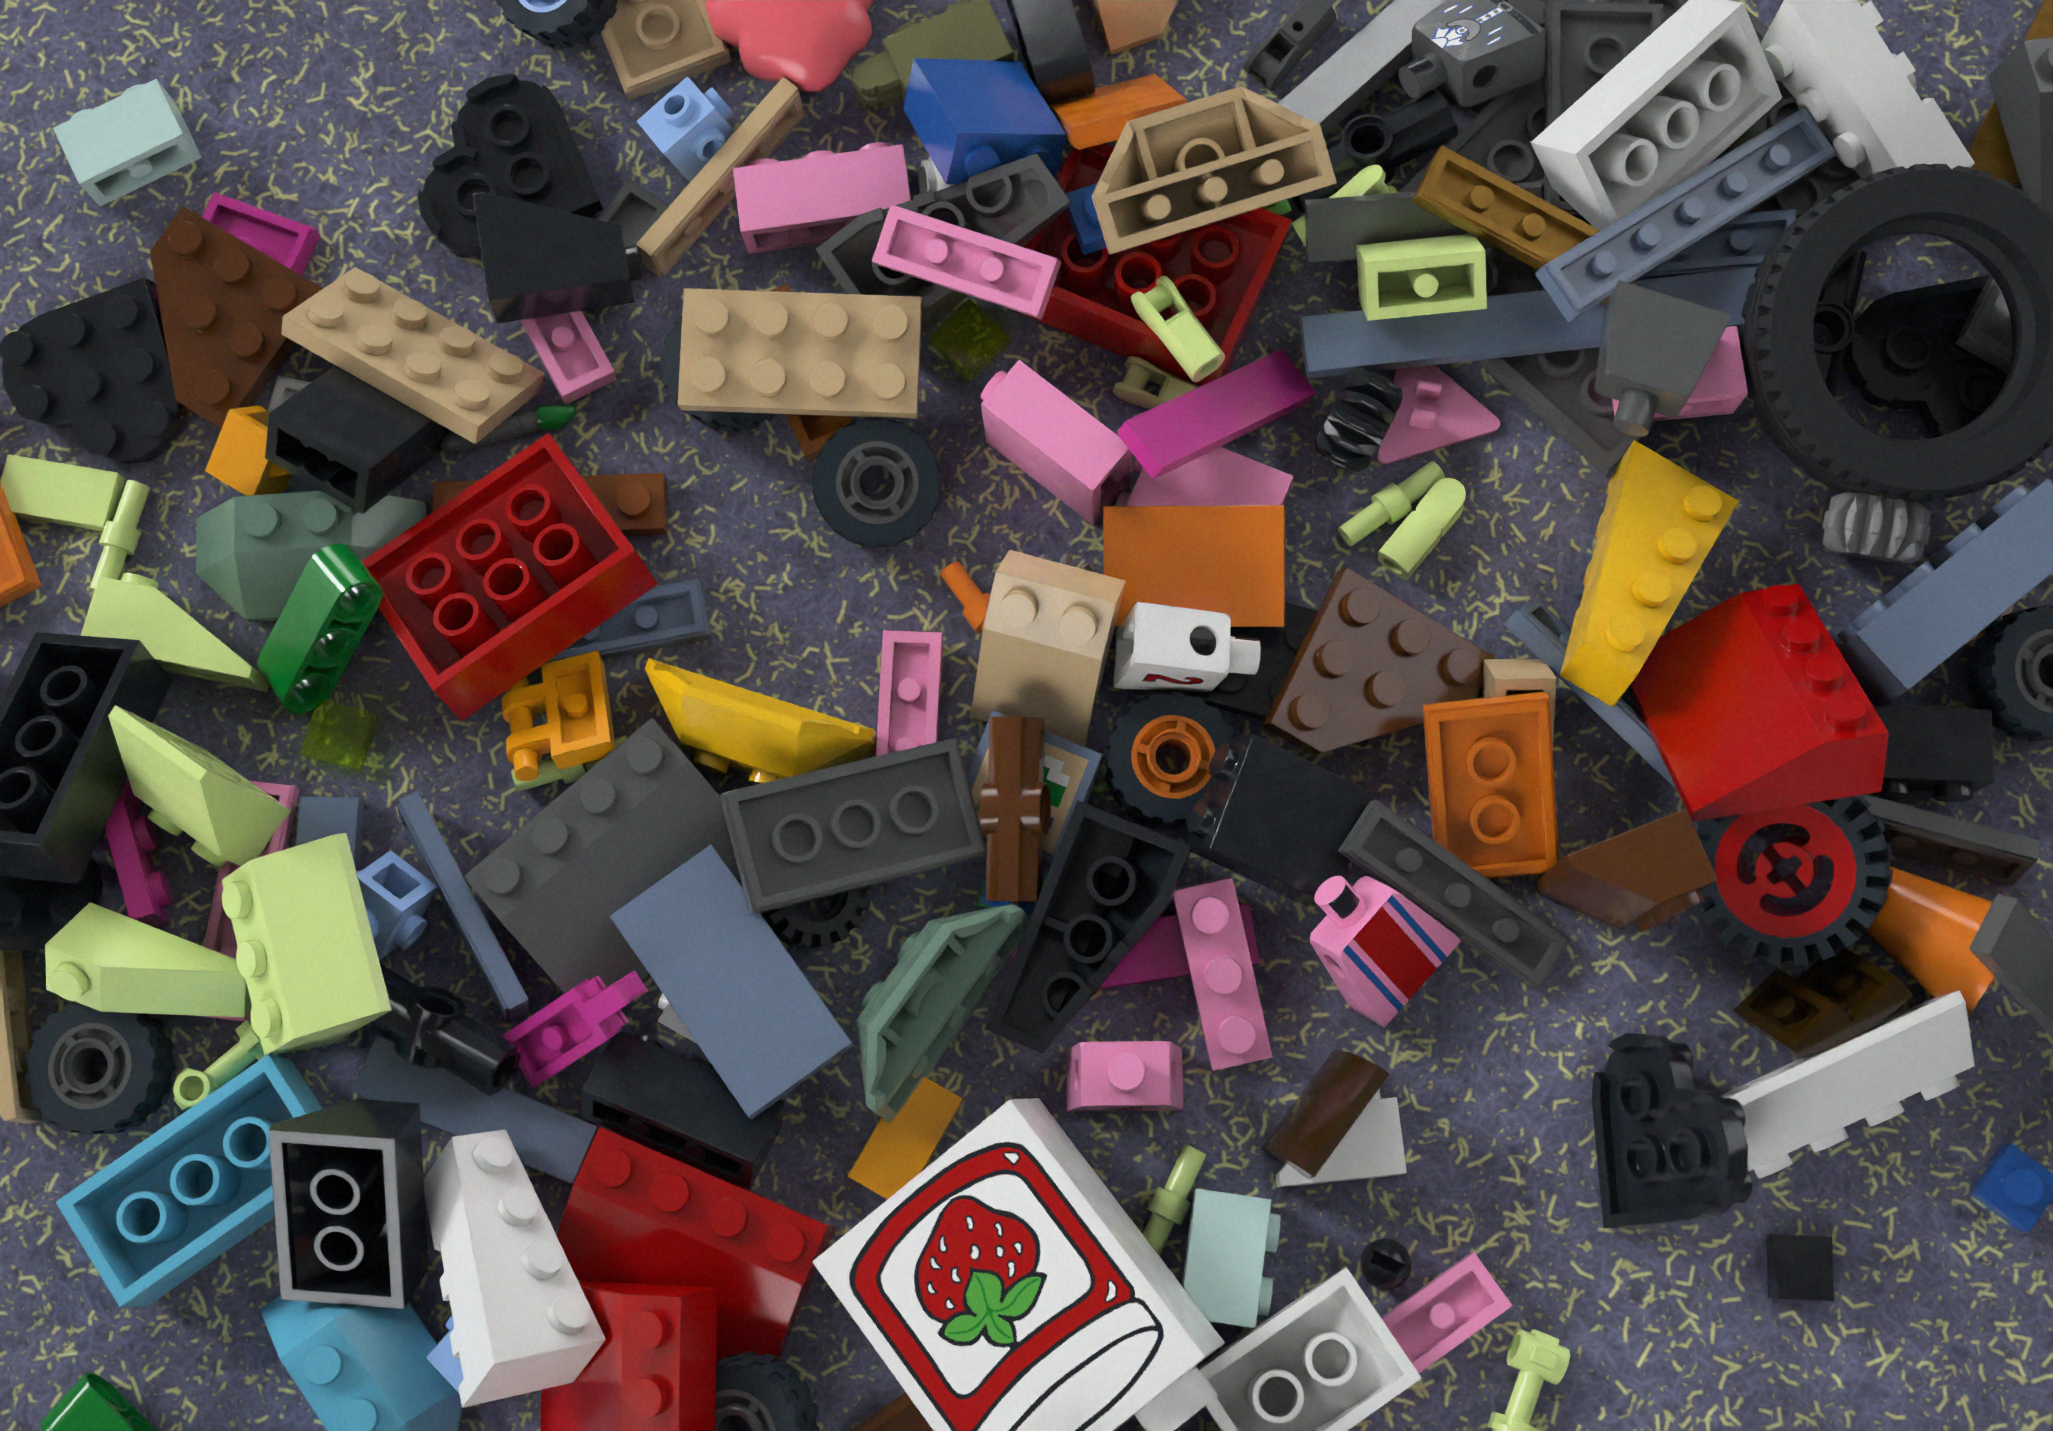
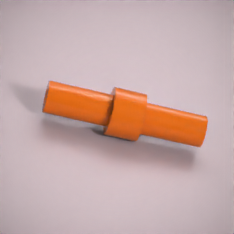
M955 561L945 567L940 576L964 606L962 612L964 618L973 630L980 634L983 632L990 593L983 594L961 563Z

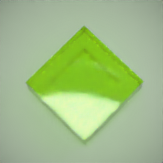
M968 299L929 336V343L962 376L971 382L1010 345V336L973 301Z
M318 698L300 754L308 759L362 772L379 716L371 711Z

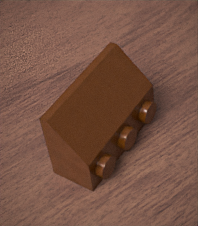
M1683 809L1566 855L1536 881L1534 885L1540 896L1620 929L1637 923L1640 932H1645L1674 920L1676 916L1689 911V908L1704 902L1700 891L1718 881L1688 812L1686 809Z

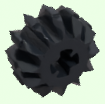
M1360 367L1351 371L1314 441L1316 452L1328 458V462L1342 469L1346 467L1358 473L1367 468L1377 453L1401 405L1400 403L1403 399L1402 388L1389 382V378L1375 371L1371 373Z

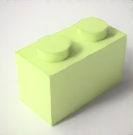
M1472 234L1356 245L1359 303L1368 321L1487 309L1485 249L1476 236Z

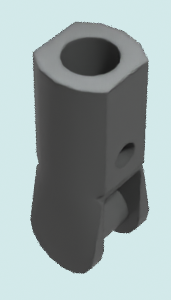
M1302 0L1284 21L1250 53L1244 63L1243 70L1248 74L1255 71L1267 81L1265 86L1270 91L1277 89L1300 59L1335 22L1336 13L1333 7L1325 0ZM1275 48L1286 55L1281 62L1271 55Z

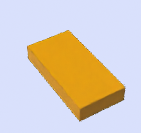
M924 1077L891 1124L881 1117L848 1177L888 1200L926 1168L964 1099Z

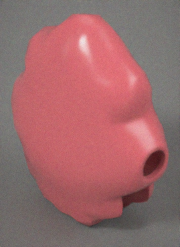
M706 0L705 2L715 36L739 48L744 69L750 75L759 80L779 82L784 77L798 87L801 92H822L834 84L850 60L867 47L873 36L871 20L867 11L874 0Z

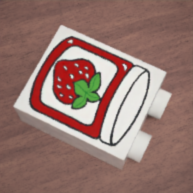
M1039 1098L1008 1100L812 1261L934 1431H1116L1133 1416L1137 1418L1145 1431H1174L1218 1396L1197 1368V1365L1225 1342Z

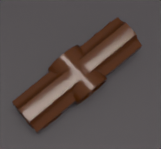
M1025 716L989 717L988 781L983 783L979 801L980 827L983 835L987 836L986 901L1037 902L1042 890V840L1048 834L1051 821L1050 790L1048 784L1043 782L1045 718Z

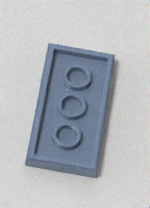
M712 844L610 915L612 921L750 1119L756 1117L854 1046L761 913L750 915L744 889Z

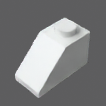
M1379 1088L1314 1178L1307 1179L1289 1164L1285 1163L1275 1175L1277 1188L1406 1174L1397 1097L1381 1099Z

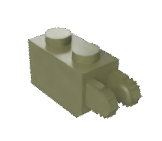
M963 0L950 5L938 16L921 23L909 22L895 29L890 36L882 38L884 52L867 58L866 62L860 61L859 65L855 64V69H852V85L856 89V104L865 109V112L871 111L873 113L875 110L879 111V108L885 109L902 101L905 102L914 58L1014 61V55L989 1Z

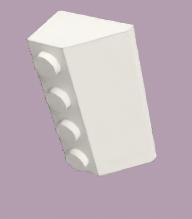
M1689 0L1530 143L1552 188L1593 227L1601 231L1708 166L1783 97L1744 3L1731 0Z
M1958 990L1918 1003L1882 1020L1851 1040L1822 1052L1804 1056L1720 1095L1722 1098L1736 1099L1744 1109V1133L1748 1145V1171L1754 1170L1758 1179L1766 1177L1792 1165L1793 1162L1788 1153L1810 1144L1815 1153L1849 1138L1844 1128L1847 1125L1865 1118L1871 1127L1903 1113L1905 1110L1900 1101L1921 1092L1926 1101L1959 1087L1960 1083L1955 1075L1975 1066L1966 1002Z

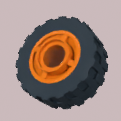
M1172 691L1168 695H1161V692L1149 695L1148 699L1142 702L1138 700L1129 707L1124 715L1120 716L1107 741V747L1104 752L1106 756L1103 762L1106 768L1105 780L1107 787L1111 786L1114 792V800L1119 806L1122 804L1129 811V816L1135 820L1139 818L1148 822V826L1155 828L1170 826V829L1182 828L1183 825H1187L1192 809L1199 800L1204 798L1212 776L1209 774V765L1213 754L1226 741L1227 737L1235 735L1231 724L1227 725L1223 720V714L1216 707L1211 708L1204 703L1205 699L1196 695L1189 697L1183 695L1184 692ZM1163 747L1178 749L1185 757L1186 770L1175 775L1165 773L1156 763V751Z

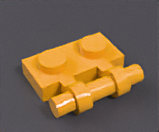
M598 650L543 664L541 666L543 683L530 686L528 678L525 677L506 690V694L501 700L503 719L510 723L511 735L505 741L507 760L514 765L515 777L518 780L524 782L535 780L539 776L538 762L544 754L551 753L557 769L561 770L603 759L616 748L605 665ZM546 712L547 724L534 727L533 721L537 719L538 714Z

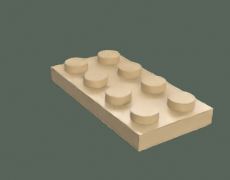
M356 267L283 316L281 335L474 444L478 443L542 389L544 372Z
M684 288L678 406L680 410L918 419L922 297Z

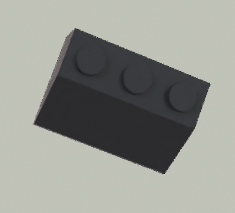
M356 1099L273 1124L269 1128L268 1133L281 1299L404 1309L428 1271L420 1103Z

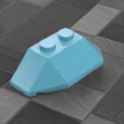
M280 1294L260 1309L280 1361L327 1431H460L463 1412L460 1394L426 1358L437 1346L438 1342L410 1301L404 1309L282 1300Z

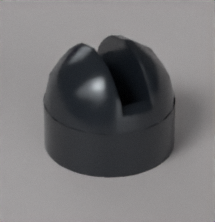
M1377 1239L1369 1243L1362 1251L1360 1270L1364 1279L1370 1285L1373 1284L1378 1289L1390 1290L1401 1286L1409 1277L1411 1258L1407 1249L1401 1243L1393 1239ZM1374 1252L1383 1255L1389 1260L1403 1264L1400 1274H1394L1370 1263Z

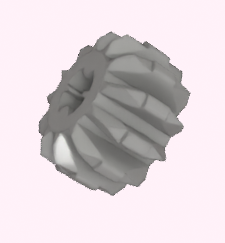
M1841 492L1831 497L1829 511H1825L1822 529H1825L1822 544L1837 554L1889 563L1912 564L1922 559L1924 545H1928L1931 530L1928 524L1931 511L1923 504L1915 501H1906L1903 498L1891 499L1863 492Z

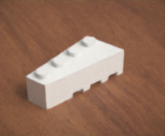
M1858 0L1783 1L1760 44L1775 80L1781 81L1797 100L1799 110L1804 107L1806 108L1818 127L1833 143L1838 159L1845 166L1853 168L1864 179L1880 171L1900 166L1909 168L1914 164H1947L1951 169L1956 166L1971 168L1975 162L1934 98L1921 100L1915 91L1917 83L1913 73L1916 70L1904 51L1898 55L1891 53L1877 32L1875 26L1884 20L1871 0L1863 6L1859 4Z
M506 1129L451 1137L424 1178V1194L434 1250L440 1251L442 1255L444 1273L439 1279L443 1301H450L454 1329L449 1336L453 1358H460L463 1381L458 1386L462 1408L573 1383L606 1339Z

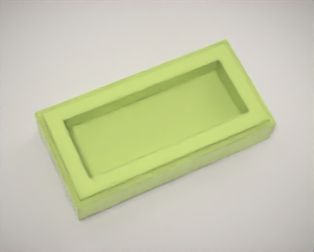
M8 454L0 482L15 517L103 531L106 521H113L125 478L117 472Z

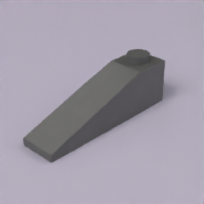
M1034 154L969 177L968 181L939 191L929 190L915 195L914 199L895 206L1024 247L1067 209L1072 202L1040 157ZM880 207L861 214L815 249L846 294L922 297L921 334L943 319L969 296L872 262L889 208L882 209Z

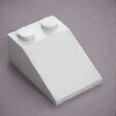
M1347 1268L1342 1269L1258 1324L1256 1328L1250 1329L1197 1366L1218 1394L1217 1397L1205 1405V1408L1221 1431H1348L1422 1378Z

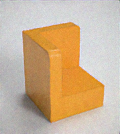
M259 405L229 409L205 472L245 496L283 493L292 473L265 459L268 427L265 425L270 412Z

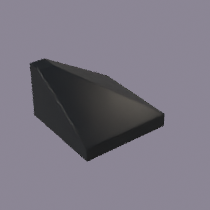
M1766 1234L1768 1298L1834 1301L1832 1237Z

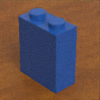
M914 58L903 110L945 184H959L968 181L969 177L1034 154L1040 157L1053 177H1056L1067 134L1020 61Z

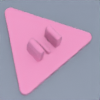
M1436 365L1396 369L1393 384L1402 388L1403 399L1379 447L1377 458L1381 464L1388 465L1491 434L1499 429L1500 420Z

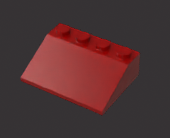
M1099 144L1080 150L1072 147L1056 179L1062 190L1068 193L1098 183L1114 148L1106 144ZM1259 208L1109 255L1106 247L1083 255L1067 213L1064 210L1024 246V248L1057 258L1061 261L1043 318L1039 319L1021 312L1018 313L1126 358L1133 356L1144 359L1177 377L1202 386L1230 372L1288 235L1292 220ZM1163 275L1167 276L1174 283L1192 313L1225 354V359L1221 366L1198 382H1193L1164 343L1140 318L1131 301L1132 294L1137 291L1145 294L1157 286L1156 280ZM1169 307L1159 313L1165 321L1175 316Z
M549 433L362 560L363 564L382 588L383 597L378 607L431 689L461 722L658 585L636 550Z
M1799 583L1786 586L1773 585L1766 589L1738 593L1660 636L1638 675L1628 687L1692 822L1882 792L1889 732Z
M599 1127L573 1184L556 1236L577 1280L717 1288L716 1362L733 1353L734 1356H737L744 1351H755L757 1355L768 1353L776 1356L777 1361H779L818 1270L812 1261L827 1249L836 1227L613 1130Z
M578 1280L606 1340L573 1383L541 1390L540 1431H715L717 1288Z

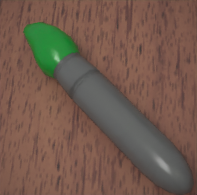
M544 405L536 409L535 412L529 411L519 413L518 415H511L476 444L452 431L446 435L440 447L446 452H463L522 437L523 435L526 436L540 429L545 431L557 430L574 419L577 409L571 405Z

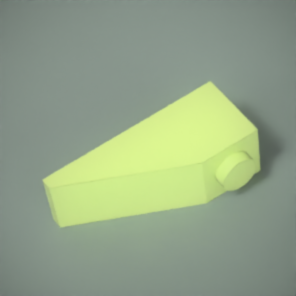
M123 573L122 580L98 577L80 636L140 640L164 671L264 692L268 691L269 684L258 670L175 602L160 592L157 581L132 573Z
M91 902L45 944L46 990L66 1000L78 1002L100 1012L245 1018L251 1011V1000L246 979L239 972L236 959Z

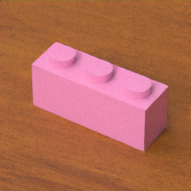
M882 142L870 143L860 148L859 151L837 154L831 151L820 150L808 153L802 159L781 162L775 159L763 158L754 160L745 167L733 168L740 232L748 254L822 244L863 213L880 207L886 209L891 204L898 205L912 200L903 144L891 146Z

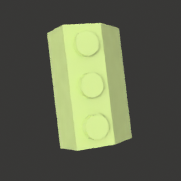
M347 833L334 834L249 860L222 879V904L226 915L232 921L238 946L236 952L237 966L241 975L246 979L252 1004L251 1024L255 1034L260 1037L264 1056L331 1045L392 1010Z

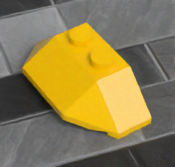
M648 658L644 669L680 743L689 754L694 755L692 764L704 770L726 775L728 768L731 767L750 773L748 782L758 785L859 761L876 752L877 734L875 729L813 711Z

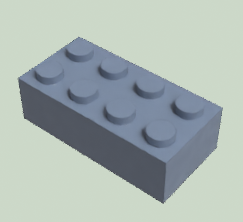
M2046 479L2032 492H2029L2020 484L1985 515L1972 523L1929 559L1937 568L1936 570L1928 561L1924 562L1883 597L1890 605L1889 608L1879 599L1837 634L1845 643L1839 648V651L1868 699L1875 706H1886L1908 691L2053 573V483L2049 479Z

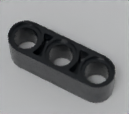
M1007 0L1029 77L1047 105L1095 93V83L1089 55L1071 0Z

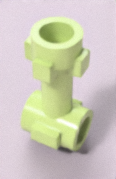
M246 1020L235 1029L240 1041L202 1072L187 1067L176 1076L177 1079L173 1086L175 1096L173 1100L181 1110L187 1111L232 1080L255 1059L260 1060L265 1057L260 1037L255 1034L251 1021Z
M1522 1329L1516 1332L1508 1349L1507 1365L1520 1371L1505 1414L1493 1411L1491 1413L1487 1427L1492 1428V1431H1540L1529 1425L1543 1382L1545 1380L1557 1385L1564 1377L1570 1360V1350L1559 1345L1560 1339L1532 1329L1531 1333Z

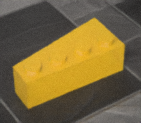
M1633 440L1612 473L1606 491L1608 497L1604 512L1599 519L1595 534L1597 540L1593 556L1585 573L1583 581L1585 587L1581 603L1575 613L1560 672L1562 678L1611 707L1616 704L1638 675L1739 502L1737 499Z

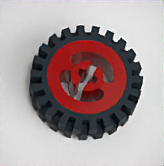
M1861 795L1859 798L1851 796L1698 821L1696 824L1699 827L1696 832L1718 881L1700 891L1704 902L1701 903L1704 909L1700 914L1701 918L1707 926L1712 922L1721 931L1717 937L1727 946L1733 941L1742 947L1740 954L1754 959L1756 955L1767 957V964L1781 966L1784 961H1794L1795 966L1810 964L1812 960L1817 958L1826 960L1835 956L1843 948H1849L1871 926L1888 897L1886 894L1888 887L1892 883L1893 870H1890V859L1893 855L1891 844L1885 842L1883 832L1886 829L1880 817L1876 819L1873 817L1868 809L1871 805ZM1790 823L1805 828L1809 832L1810 839L1799 835H1785L1758 856L1755 865L1756 877L1748 873L1746 863L1747 848L1759 829L1771 824ZM1795 855L1802 863L1796 871L1797 876L1790 873L1783 877L1776 869L1782 862L1781 857L1788 859ZM1821 855H1826L1831 859L1833 881L1828 894L1823 900L1803 908H1787L1770 900L1769 894L1779 898H1792L1799 894L1819 876L1822 869Z

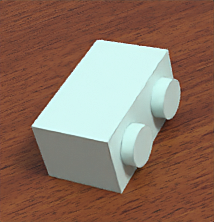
M157 79L146 84L129 87L121 96L94 109L81 110L75 113L69 121L53 128L79 185L99 206L107 204L202 158L176 103Z
M1197 1188L1194 1190L1182 1287L1208 1321L1256 1328L1257 1315L1268 1317L1273 1278L1262 1277L1265 1251L1274 1253L1277 1251L1281 1215L1270 1213L1272 1199Z

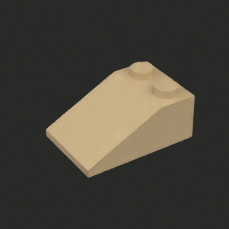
M1009 550L994 576L982 632L971 718L988 722L992 710L1008 716L1045 718V731L1086 746L1126 580Z

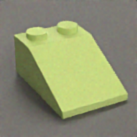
M116 705L109 713L108 717L133 795L153 808L147 816L152 822L177 837L182 831L189 834L196 840L191 849L200 857L219 868H222L227 861L242 866L249 860L259 857L271 840L272 835L292 810L261 790L206 749Z

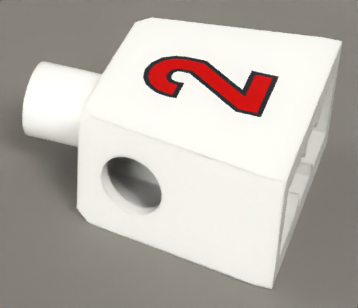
M1137 602L1116 630L1114 688L1209 692L1228 673L1255 675L1260 663V641L1258 638L1230 636L1231 619L1230 615L1226 613Z

